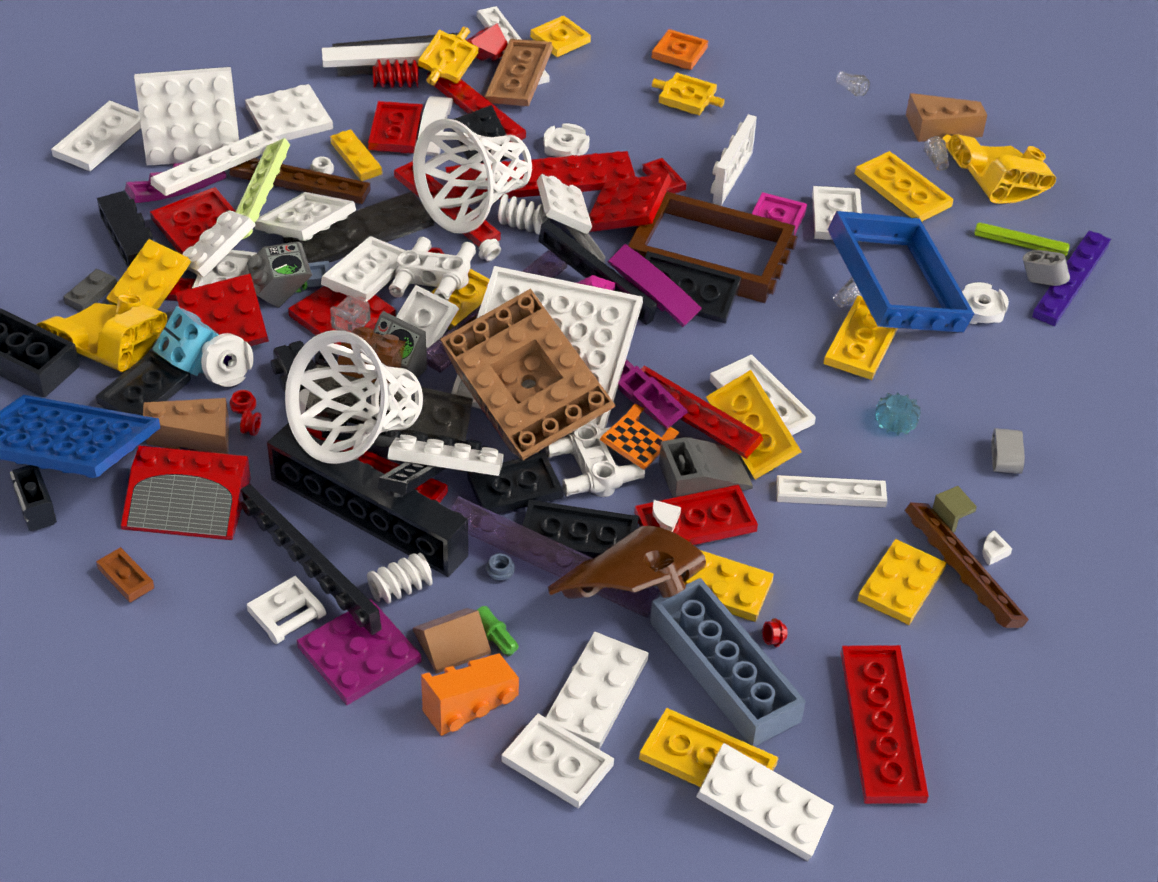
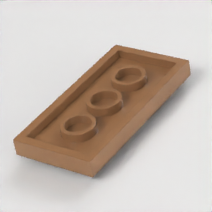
M510 39L485 98L494 104L529 106L553 50L552 42Z

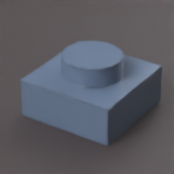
M329 261L308 263L312 276L307 280L308 287L323 286L321 285L322 276L330 270Z

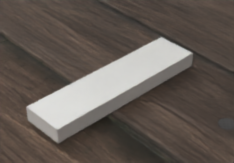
M777 475V502L886 507L887 505L885 481Z

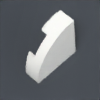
M654 500L653 517H655L661 528L673 532L681 513V507Z
M994 530L988 534L984 542L983 557L986 563L991 565L1011 555L1012 548Z

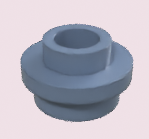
M503 553L493 555L486 564L488 576L495 580L509 579L515 571L514 562L508 555Z

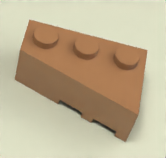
M914 93L909 95L906 117L918 142L941 140L947 134L950 136L959 134L974 138L983 137L988 116L982 103L979 101Z
M226 398L144 402L143 416L159 418L160 429L152 434L150 438L146 439L147 445L171 449L184 447L201 452L229 454V417Z

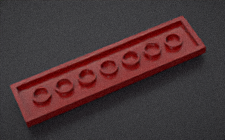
M628 151L531 159L532 172L528 183L524 187L512 190L506 194L508 199L513 196L517 198L540 196L537 180L541 174L547 177L554 176L567 186L574 185L582 192L602 190L604 183L607 181L628 179L634 177L635 173ZM502 161L501 163L508 167L511 161ZM461 165L445 167V172L450 174ZM469 168L456 179L476 180L481 172ZM453 186L450 192L456 197L461 198L468 187ZM476 189L471 198L483 195L484 192H488V189Z

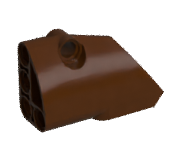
M640 526L596 558L585 560L548 586V591L550 595L562 591L568 599L591 597L604 587L635 593L651 586H657L661 596L667 598L683 591L686 588L685 581H688L705 568L706 559L697 547L678 534L660 527Z

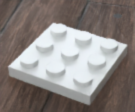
M309 84L245 100L246 108L260 131H268L279 140L285 138L288 141L333 129L331 118Z
M304 192L260 216L256 220L254 227L255 230L265 231L267 234L274 233L283 237H292L300 241H306L311 239L317 232L329 229L331 224L345 220L348 217L347 215L356 211L354 201Z

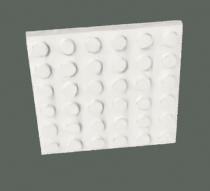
M494 266L477 318L531 288L606 393L614 401L618 381L621 378L642 307L643 297ZM457 375L450 395L451 402L481 409ZM525 380L522 386L524 388H532L536 382ZM611 410L588 423L600 429L606 428Z

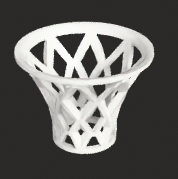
M453 119L436 120L426 126L416 142L413 156L414 180L423 206L438 225L453 233H467L478 228L487 218L491 205L503 194L524 187L528 183L532 172L529 151L518 137L514 135L499 137L481 136L472 132L463 123ZM446 128H452L455 132H439V131H441V130H443V129H446ZM442 140H459L465 145L451 148ZM430 141L445 151V153L437 155L425 163ZM467 150L479 152L468 160L455 154ZM521 152L524 156L525 162L519 160L518 158ZM503 155L512 159L508 167L499 162ZM448 160L462 165L450 174L435 168ZM469 168L481 172L476 180L456 179ZM426 174L448 181L434 199L428 188ZM453 186L468 187L461 198L444 199ZM476 189H488V192H484L483 195L471 198ZM481 202L479 207L465 215L469 205ZM461 206L456 220L449 218L440 210V208Z
M341 330L320 333L301 348L291 365L285 390L287 418L295 439L310 456L331 464L346 463L360 457L371 447L382 432L409 428L417 420L423 403L421 385L412 372L404 368L384 365L380 362L373 348L364 339L351 332ZM334 343H350L353 350ZM320 350L330 367L305 371L312 357ZM332 353L351 358L355 365H338ZM340 372H357L363 374L365 378L350 382ZM333 377L343 387L326 392L313 380ZM377 378L375 384H373L371 381ZM301 384L308 391L322 399L302 415L299 404ZM365 387L368 389L366 392L362 390ZM381 391V401L379 407V392ZM397 391L403 396L399 403L394 398ZM349 392L359 399L351 407L331 400ZM413 393H415V402L411 400ZM370 395H371V404H369V403L366 402V398L369 397ZM326 407L343 412L333 422L313 418ZM350 417L365 421L364 424L357 426H341ZM306 427L331 432L322 446H320L310 436ZM339 433H355L350 439L334 443ZM354 446L353 449L350 450V451L339 452V451H342V450H345V449H347V448H349V447Z

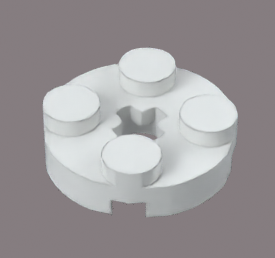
M562 124V128L556 129L555 126H552L544 133L545 154L554 157L584 155L589 149V135H586V131L582 127L574 124Z
M981 282L965 286L962 293L974 312V316L970 321L971 324L978 322L999 323L1003 321L1009 302L1007 295L999 289V292L992 289L991 284Z
M230 333L220 334L211 341H207L202 347V369L206 378L211 382L224 387L238 385L246 378L244 375L247 373V370L252 368L253 351L250 345L238 336ZM226 355L232 356V360L228 361V366L223 363Z

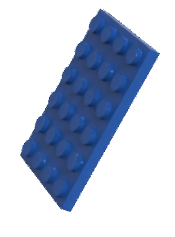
M22 395L0 410V460L95 478L102 475L109 467L116 464L122 457L133 451L135 447L150 438L152 434L160 429L159 418Z

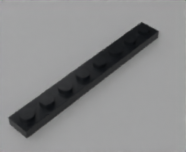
M251 484L241 489L243 498L241 506L245 514L252 516L262 531L269 532L276 545L279 547L283 546L292 561H298L303 566L306 574L310 578L314 577L319 582L322 590L326 594H331L336 599L338 606L343 611L347 610L353 616L355 623L360 628L364 627L371 635L382 630L379 609Z

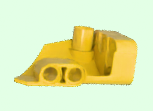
M947 134L941 139L958 165L969 170L993 203L1007 204L1020 202L1045 192L1056 182V176L1046 163L1043 162L1046 158L1045 154L1036 147H1027L1023 154L1013 146H981L974 137L959 134L953 136Z
M121 294L118 296L117 305L94 303L70 317L53 316L36 325L74 343L78 354L117 371L125 372L141 360L152 348L166 325L167 315L148 305H141L142 299L137 295Z

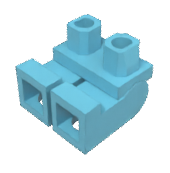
M176 306L165 326L173 333L163 329L152 350L174 366L197 376L198 373H204L201 364L203 345L219 334L208 325L203 324L200 321L201 318L196 314ZM182 316V322L177 328L176 322ZM169 339L167 349L163 350L164 342Z

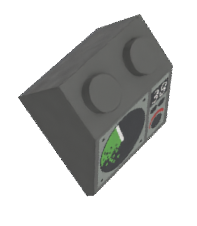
M300 242L263 247L247 262L256 295L278 308L312 276L302 243Z
M383 311L378 318L373 333L380 335L392 334L397 336L399 340L406 342L400 368L409 370L418 379L427 370L426 331Z

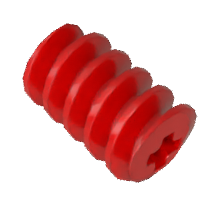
M377 59L375 66H373L374 88H376L378 81H380L382 88H385L387 81L391 88H394L396 81L400 88L403 87L405 81L408 87L411 88L413 81H415L418 88V65L416 60H412L410 66L407 60H403L402 66H400L398 60L395 59L393 66H391L389 59H386L384 66H382L380 59Z

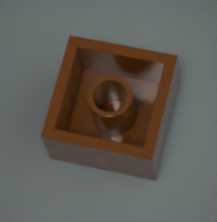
M358 327L351 332L364 339L373 348L381 363L388 367L400 368L406 344L405 341L399 340L397 336L392 334L380 335L373 333L374 331L367 327ZM341 342V346L353 350L350 343ZM338 356V365H355L351 358ZM340 372L341 374L359 379L365 378L363 374L357 372Z

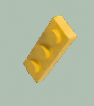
M351 129L330 136L332 146L360 181L382 175L380 164Z

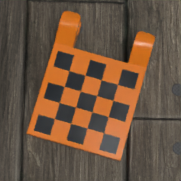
M635 403L625 416L601 436L600 441L645 470L659 457L661 441L673 440L679 432L669 427L664 435L660 437L638 422L640 419L639 415L644 411V408Z

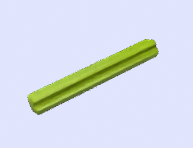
M981 222L977 223L974 232L975 236L1033 250L1062 253L1065 257L1068 255L1070 248L1069 243Z

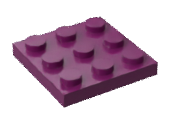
M372 599L369 600L379 609L382 630L371 635L364 627L360 628L355 623L353 616L346 612L297 640L299 650L346 705L421 662V654Z

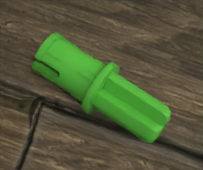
M487 606L478 608L477 610L479 611L487 639L489 641L493 640L503 654L507 656L513 655L518 650V644L506 631L505 623L499 621Z

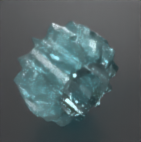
M899 392L895 395L887 393L884 398H880L877 404L875 420L878 421L879 428H886L887 433L893 431L897 436L900 432L909 434L918 425L921 411L920 407L917 406V400L909 399V394L902 396Z

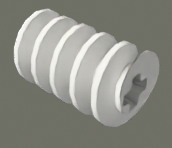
M507 194L502 196L499 204L498 218L500 224L506 225L508 223L510 227L514 228L517 226L520 230L526 228V231H535L538 235L540 234L541 224L547 220L550 221V218L543 212V204H539L537 209H534V202L531 201L528 207H526V200L522 199L518 205L517 197L513 196L511 201L508 202Z
M418 553V555L411 554L408 560L401 558L398 564L391 562L387 568L380 567L377 573L370 571L367 574L368 585L374 599L380 602V598H383L388 604L391 603V593L397 599H401V589H404L410 595L412 594V584H414L417 590H422V580L428 586L433 584L431 569L426 558L421 553Z

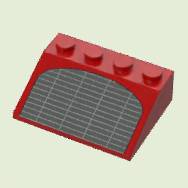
M139 445L131 467L121 529L233 540L242 510L241 502L243 498L241 489L249 485L251 480L248 456Z

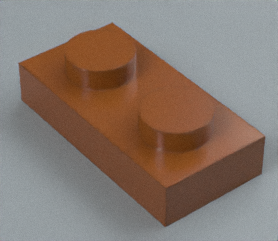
M121 547L96 561L99 571L130 603L154 589L153 580Z

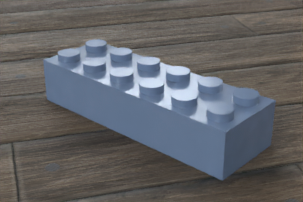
M701 578L686 584V588L674 596L667 598L659 597L652 601L650 624L748 744L756 747L801 723L805 699Z

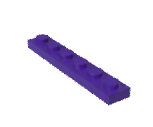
M1089 230L1067 261L1070 280L1059 286L1051 285L1034 309L1032 317L1056 326L1109 247L1111 239Z

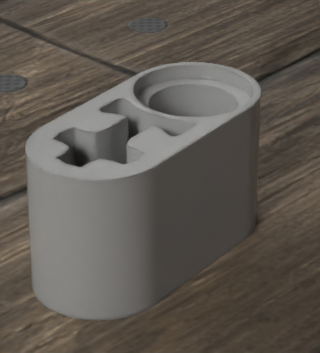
M1034 250L1023 256L1028 281L1059 286L1070 280L1064 254Z
M994 428L991 440L993 471L1022 474L1025 458L1022 431Z

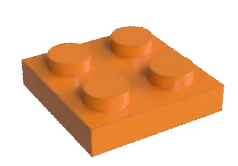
M668 29L652 50L651 58L663 63L679 66L683 69L692 70L708 48V40Z

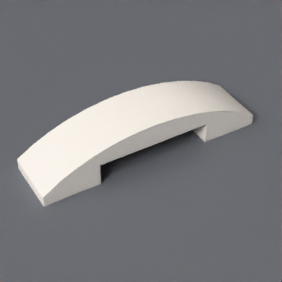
M434 96L428 98L418 138L424 128L430 123L440 119H447L451 112L453 98ZM430 141L426 155H440L441 148Z

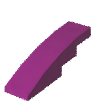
M174 163L173 168L184 163ZM225 171L165 196L151 185V177L163 173L155 172L150 173L149 181L126 182L125 191L131 199H134L135 203L158 201L209 186L226 178Z
M624 244L608 260V263L625 280L632 283L638 290L657 303V307L662 312L666 310L682 327L702 309L670 278L628 245Z
M626 359L617 389L634 404L637 403L643 407L644 412L652 419L668 429L683 417L687 410L653 377L649 378L637 365L634 367Z

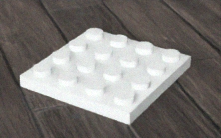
M231 67L134 74L147 166L189 162L239 141Z

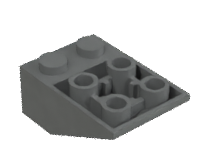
M689 437L661 441L659 466L672 498L739 485L742 491L753 489L739 454L724 445Z

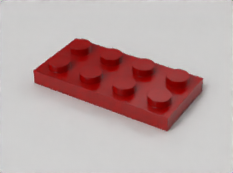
M739 485L660 500V502L681 507V513L673 533L678 534L693 545L754 533L758 529V523ZM654 502L635 506L634 514L639 516V526L660 527V524L653 517Z

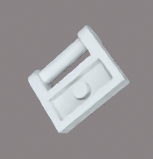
M296 576L247 604L248 612L268 633L274 644L285 640L284 636L312 619L316 618L318 620L326 615V610L322 603ZM305 605L308 607L307 610L280 626L276 624V622Z

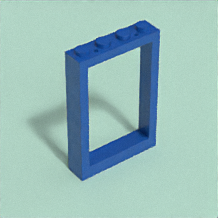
M836 211L827 230L878 327L965 332L974 316V312L919 218ZM857 241L907 245L942 308L891 305Z

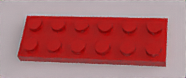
M901 645L842 646L841 659L864 804L927 803L929 795Z

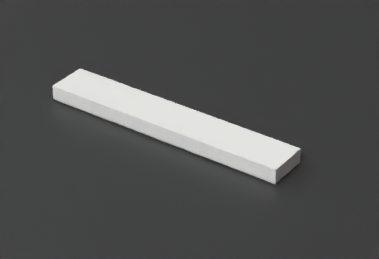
M497 6L477 11V18L485 28L498 23L507 43H509L510 39L522 40ZM545 69L538 85L549 82V75Z
M430 43L322 48L323 67L375 65L377 59H380L382 65L385 64L386 59H389L390 64H393L395 59L398 60L399 64H402L403 60H407L408 63L416 60L418 63L419 58Z
M266 130L260 131L151 177V185L167 196L262 155L267 145L279 141V139Z

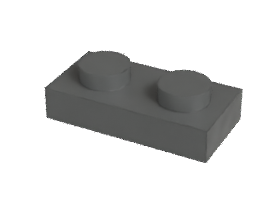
M96 268L63 296L64 303L78 311H83L97 303L117 284L116 277Z

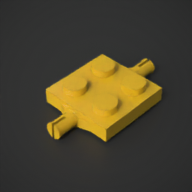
M463 26L457 35L448 34L441 30L437 32L418 60V66L432 72L426 79L428 84L431 83L434 86L439 77H444L458 84L478 54V47L465 40L470 33L468 28L465 29V26Z
M677 72L668 81L656 78L652 81V87L663 90L659 95V103L668 107L700 116L704 108L710 104L720 108L724 105V98L714 96L717 84Z

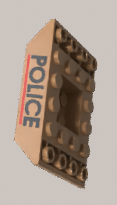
M531 288L440 339L460 379L509 450L522 460L615 407L612 399ZM525 380L536 382L532 388H524L522 386Z

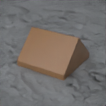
M465 608L413 627V632L436 674L443 672L447 667H456L491 654L478 610Z

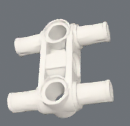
M425 237L418 238L412 250L404 251L398 255V267L395 270L396 276L389 286L390 294L394 297H402L409 284L438 287L434 294L449 301L455 289L463 288L468 284L470 261L476 253V247L470 242H464L457 255L428 252L432 247L430 240Z
M587 423L569 433L567 437H563L545 447L548 458L569 453L574 455L583 474L578 477L562 480V488L566 497L588 491L599 497H608L614 493L615 489L620 488L623 483L644 479L645 470L636 464L624 466L615 464L606 444L600 441L601 436L611 427L600 429Z

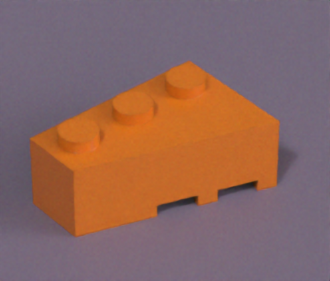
M500 653L469 661V667L458 670L454 666L444 669L445 673L432 676L429 672L421 674L422 711L441 736L450 731L459 730L469 721L484 717L490 710L502 704H508L519 696V677Z

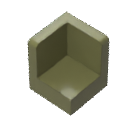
M959 486L936 494L932 507L953 533L956 532L959 519L976 512L977 508Z

